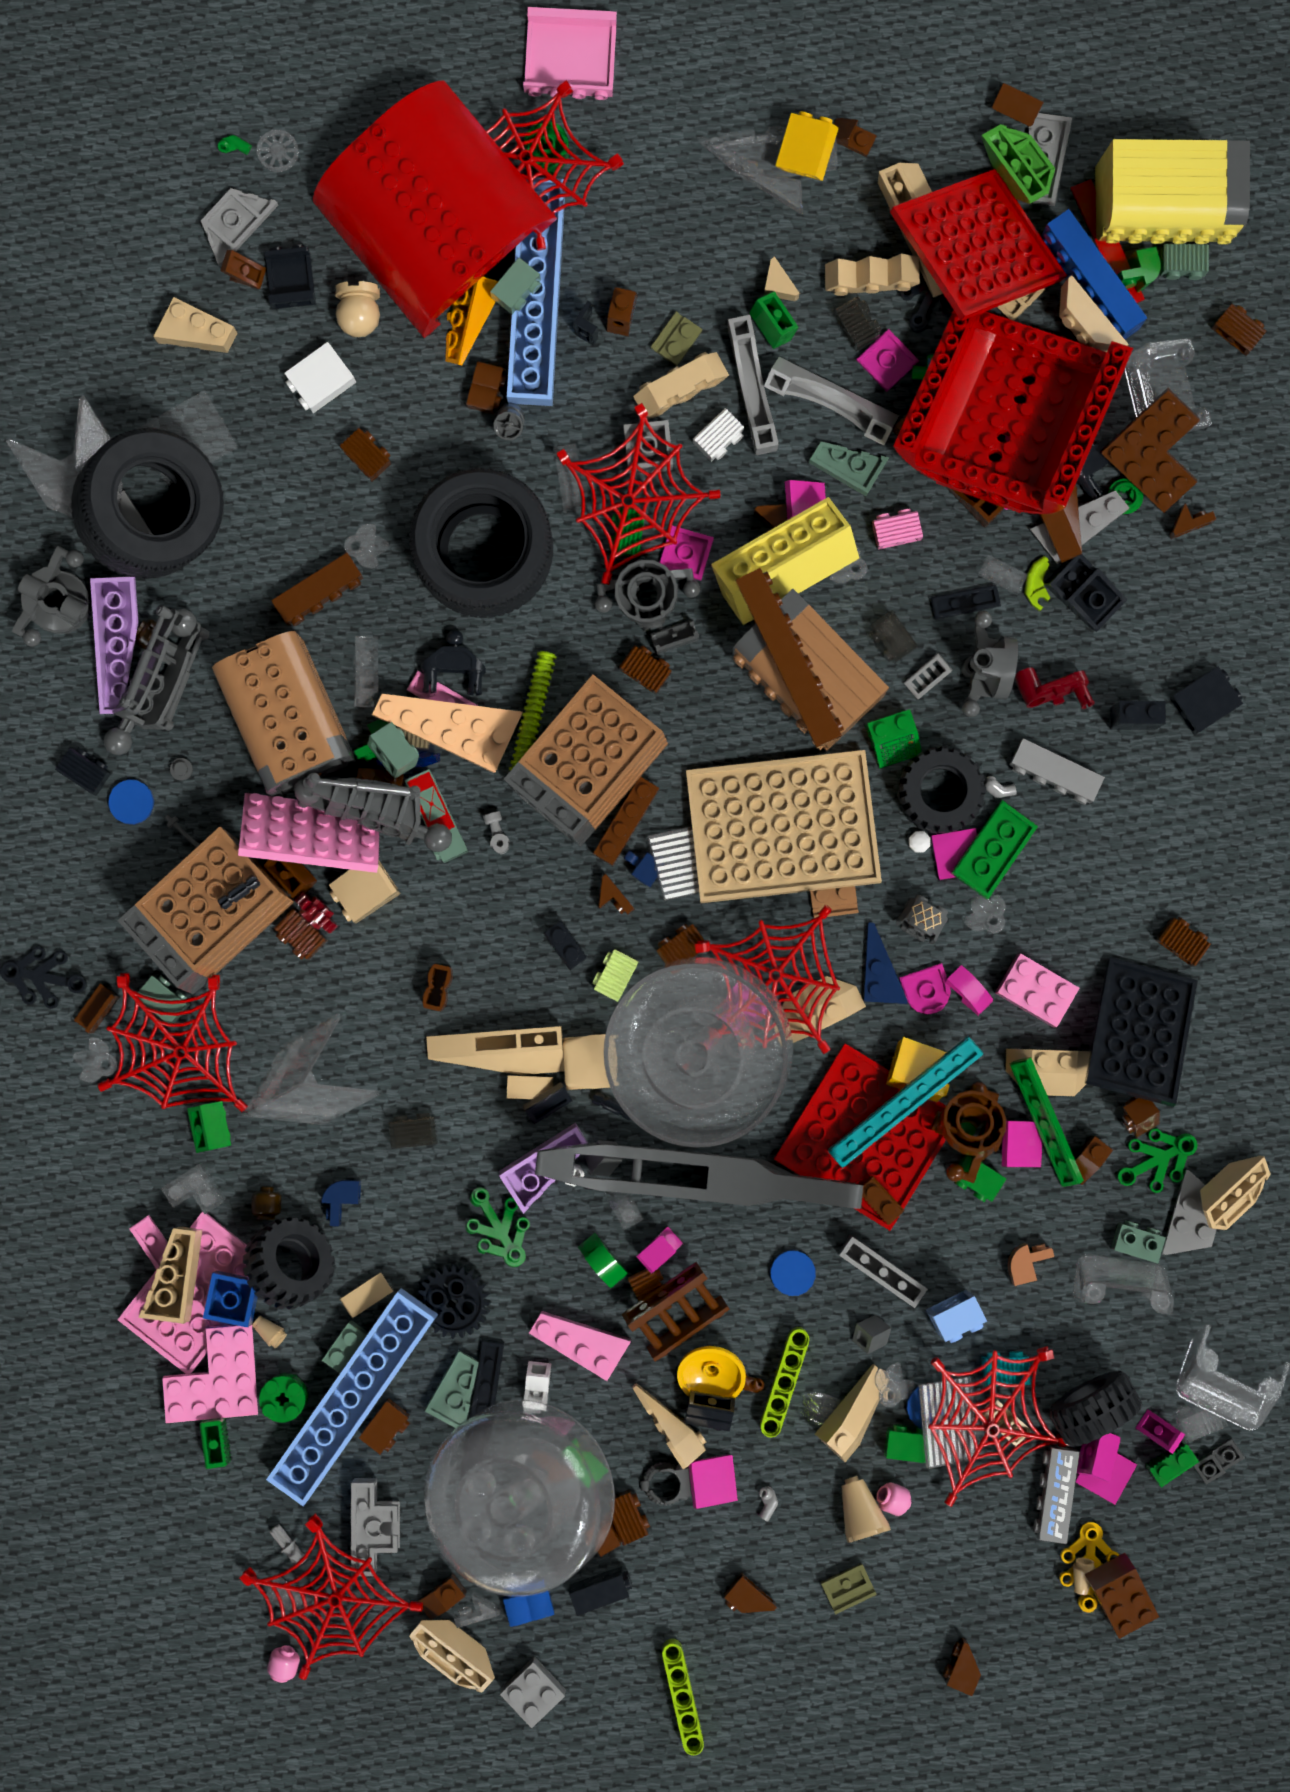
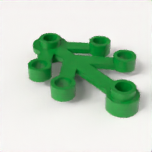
M1156 1128L1149 1130L1148 1138L1150 1141H1162L1173 1145V1147L1167 1150L1143 1144L1138 1139H1131L1128 1142V1149L1131 1152H1142L1153 1157L1133 1168L1123 1167L1117 1172L1118 1182L1122 1185L1130 1186L1136 1181V1176L1157 1166L1154 1179L1149 1183V1188H1151L1152 1192L1159 1193L1164 1188L1163 1180L1169 1160L1176 1155L1178 1156L1175 1168L1170 1171L1169 1178L1176 1183L1182 1181L1187 1156L1193 1155L1197 1150V1141L1192 1135L1181 1134L1178 1137L1162 1133ZM1153 1131L1159 1133V1137L1156 1140L1151 1137ZM1134 1141L1138 1142L1139 1148L1137 1150H1133L1131 1148V1144ZM1183 1141L1189 1142L1188 1149L1182 1148ZM1175 1171H1178L1180 1173V1178L1178 1180H1175L1172 1177V1174ZM1124 1172H1128L1130 1175L1127 1181L1122 1179ZM1154 1182L1160 1183L1158 1190L1153 1189L1152 1185Z
M482 1187L474 1189L470 1194V1202L476 1207H481L492 1228L481 1225L477 1219H470L465 1225L466 1231L470 1234L478 1233L498 1239L503 1247L491 1244L490 1240L481 1239L477 1243L478 1252L503 1257L504 1262L510 1267L520 1266L526 1258L525 1251L521 1246L525 1231L530 1227L529 1220L521 1217L516 1221V1233L512 1243L508 1233L513 1213L518 1208L514 1198H508L504 1202L505 1210L502 1222H500L488 1201V1191ZM477 1193H482L484 1195V1199H479L477 1197ZM511 1201L515 1204L514 1209L508 1207V1202ZM520 1221L526 1224L525 1228L519 1226ZM474 1223L476 1230L470 1229L469 1224ZM481 1243H486L488 1249H482ZM516 1252L518 1254V1259H514L511 1256V1253Z

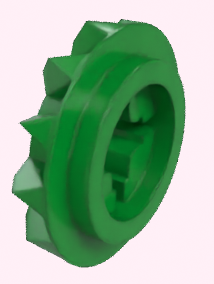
M1129 479L1117 480L1110 486L1108 494L1113 491H1118V494L1120 492L1124 494L1129 489L1131 490L1128 496L1131 499L1130 502L1124 501L1129 509L1122 515L1132 514L1139 509L1143 502V493Z

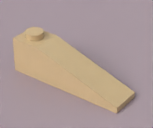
M637 1383L633 1385V1390L647 1413L653 1416V1421L658 1431L666 1436L665 1440L669 1449L682 1469H685L706 1451L704 1444L707 1441L700 1431L695 1432L689 1424H685L684 1420Z

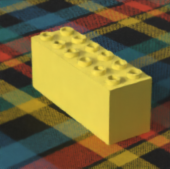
M827 497L711 565L723 597L741 623L745 625L752 621L753 617L736 584V579L761 568L763 573L768 572L773 584L769 585L773 594L777 592L782 599L791 589L800 593L858 560L859 555L851 526L831 499Z

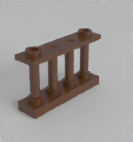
M697 1262L622 1313L630 1330L633 1332L640 1328L651 1344L646 1348L655 1362L730 1310L721 1295L714 1299L703 1282L708 1278ZM694 1288H696L707 1303L697 1312H695L684 1297ZM676 1301L688 1316L686 1320L678 1325L665 1310ZM657 1314L670 1330L660 1338L656 1336L647 1324V1321Z

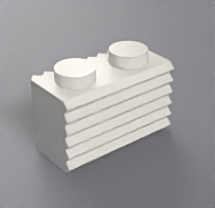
M725 408L693 438V444L711 462L715 458L719 460L726 454L727 450L725 448L731 443L735 445L744 436L742 434L744 426Z

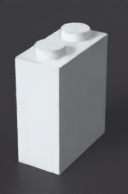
M328 342L285 372L288 379L285 381L286 385L292 393L298 392L301 396L298 401L305 410L310 409L312 413H315L356 383L354 376Z

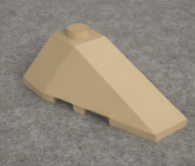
M874 1364L871 1365L815 1433L844 1462L849 1459L860 1445L889 1380Z

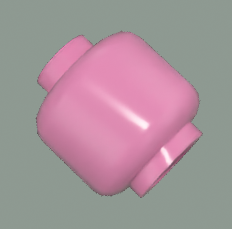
M886 1483L877 1492L878 1506L885 1512L900 1516L911 1506L909 1490L898 1484Z
M284 1645L275 1648L271 1652L267 1671L274 1681L287 1682L295 1677L300 1657L291 1646Z

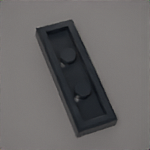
M997 584L930 598L935 620L1001 607Z

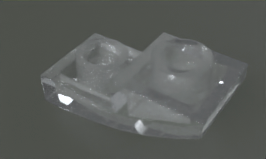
M281 1577L272 1581L281 1584L286 1583ZM269 1587L267 1592L269 1600L280 1607L274 1591ZM276 1588L282 1599L284 1609L292 1613V1603L287 1591ZM291 1591L296 1609L304 1608L300 1593ZM304 1594L307 1605L314 1604V1596ZM311 1612L303 1613L307 1618H310L312 1614Z

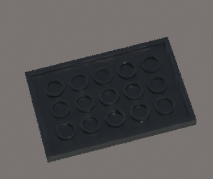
M1110 957L1105 973L1085 1084L1174 1107L1178 1098L1198 980Z

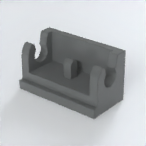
M693 619L650 633L657 655L699 641V634L696 631Z

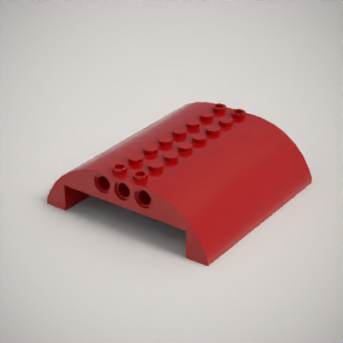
M444 80L427 84L415 90L381 115L330 165L320 179L313 196V203L423 338L427 337L441 325L437 317L533 230L542 233L558 219Z

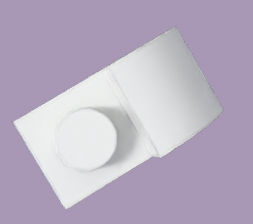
M528 1362L522 1412L545 1414L551 1363Z

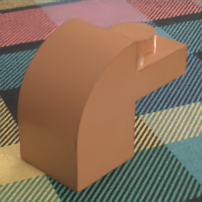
M1025 1243L1017 1246L1010 1254L1008 1260V1270L1012 1284L1017 1286L1036 1281L1037 1278L1032 1262L1054 1257L1053 1249L1049 1246L1046 1247L1045 1244L1032 1246V1251H1029L1028 1245Z

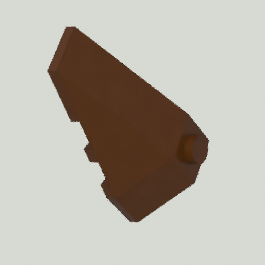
M1075 485L1066 508L1056 513L1039 514L1061 563L1082 554L1077 487Z

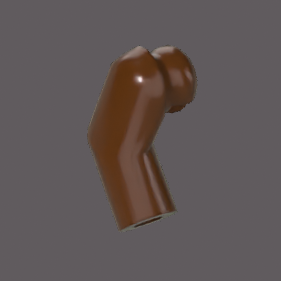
M746 1374L743 1390L753 1393L760 1392L764 1388L763 1380L747 1376Z

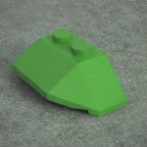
M1001 124L982 134L981 138L992 167L997 170L1015 199L1031 204L1049 193L1055 167L1031 135L1009 129Z

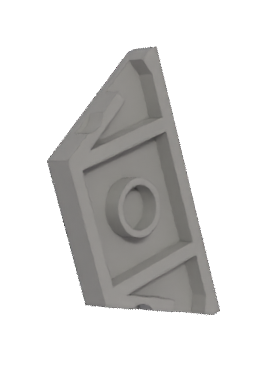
M230 188L204 216L201 223L220 267H222L226 251L233 250L236 252L276 209L278 203L275 200L259 198L258 195L244 194L239 190Z
M1189 1170L1184 1171V1177L1180 1185L1161 1253L1164 1255L1212 1247L1217 1229L1209 1228L1202 1208L1200 1190L1205 1185Z

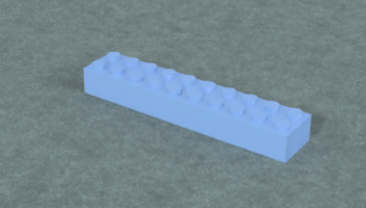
M536 177L533 180V184H535L543 178ZM549 180L541 183L534 190L539 195L545 189L556 184ZM561 188L554 189L546 193L541 199L546 202L553 196L564 194L565 191ZM565 197L551 201L547 206L553 211L565 204ZM564 209L554 214L558 219L542 232V237L545 239V250H537L535 240L537 234L534 231L516 246L515 261L520 257L540 274L541 286L534 294L530 293L525 299L527 300L525 306L520 311L516 310L512 315L507 386L508 403L553 406Z
M401 1288L266 1480L304 1507L438 1314Z

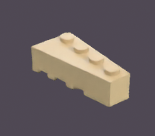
M173 1228L163 1253L162 1261L155 1273L152 1287L148 1291L146 1302L138 1318L181 1324L191 1320L203 1229Z

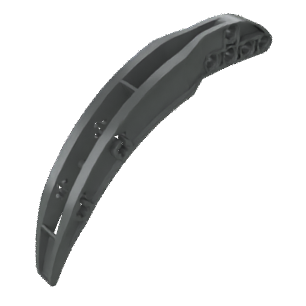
M587 1143L537 1151L535 1175L597 1191L683 1198L745 1206L789 1199L861 1209L864 1186L839 1180L794 1175L764 1159L603 1143ZM576 1154L633 1159L631 1180L573 1176ZM642 1160L708 1166L707 1187L640 1181Z

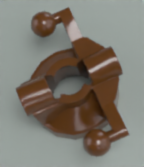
M982 1082L973 1083L970 1091L959 1093L952 1098L941 1111H937L932 1123L931 1130L944 1135L945 1140L953 1149L962 1154L973 1156L968 1173L964 1172L963 1167L959 1164H952L947 1168L946 1175L953 1182L963 1179L974 1183L982 1160L993 1152L998 1151L1006 1132V1117L1003 1108L997 1102L999 1093L987 1090L986 1085ZM967 1122L976 1129L980 1128L979 1136H971L965 1133L960 1123Z

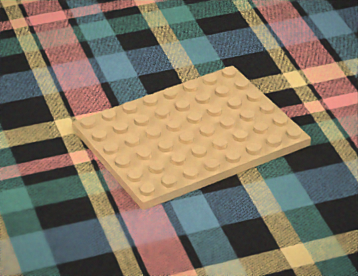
M865 750L686 770L701 903L878 884L882 882Z

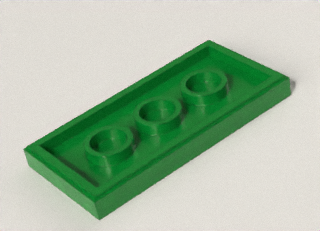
M1001 800L951 874L986 900L989 899L1038 826Z

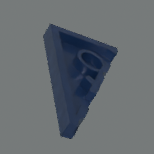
M868 923L864 1001L907 1004L908 1000L874 923Z

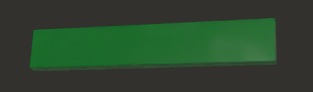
M1028 1057L1011 1062L1010 1067L1061 1186L1066 1187L1082 1183L1084 1181L1032 1058Z

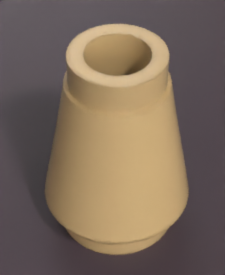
M259 1316L252 1325L267 1345L277 1348L287 1335L284 1332V1328L262 1316Z
M1077 1558L1076 1563L1073 1564L1075 1593L1080 1595L1088 1594L1090 1584L1085 1574L1095 1569L1094 1561L1087 1558Z

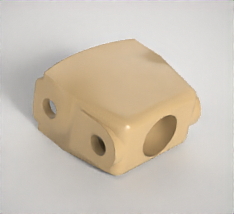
M612 1034L562 1038L566 1090L616 1087V1083H612L614 1059L609 1038H612Z

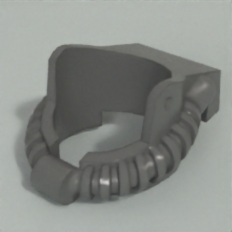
M670 1462L655 1463L654 1466L652 1465L645 1472L644 1480L640 1481L641 1491H645L646 1496L648 1495L652 1502L661 1506H670L675 1504V1502H679V1499L687 1500L689 1496H692L689 1466L682 1469L680 1465L675 1466V1464H670ZM657 1472L674 1473L679 1480L676 1492L668 1497H660L654 1494L649 1484L653 1475Z

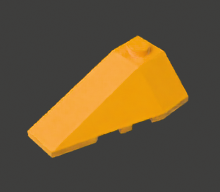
M482 277L453 303V311L447 313V320L452 325V331H449L446 335V362L463 365L495 304V300L491 298L490 291L499 281Z

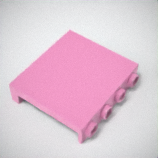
M528 7L525 82H523L524 93H528V95L533 97L541 96V94H550L553 97L558 93L557 87L567 80L572 87L573 92L570 95L573 98L584 99L586 96H594L597 100H606L608 97H612L617 12Z

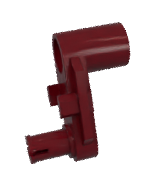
M1032 667L1023 669L1015 674L1014 680L1027 708H1033L1051 700L1054 706L1060 705L1065 702L1063 696L1075 692L1081 709H1086V705L1091 707L1095 703L1087 688L1089 680L1085 671H1077L1041 685Z

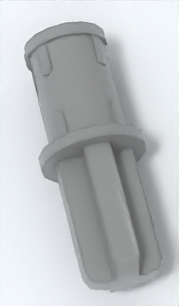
M279 1524L270 1530V1534L282 1548L280 1550L281 1553L284 1552L293 1565H295L304 1556V1553L296 1545V1540H291Z

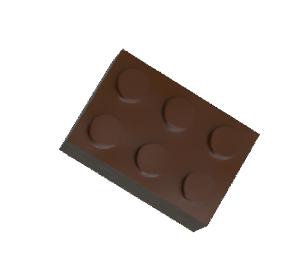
M1126 1553L1085 1574L1109 1624L1119 1639L1159 1618L1136 1568Z

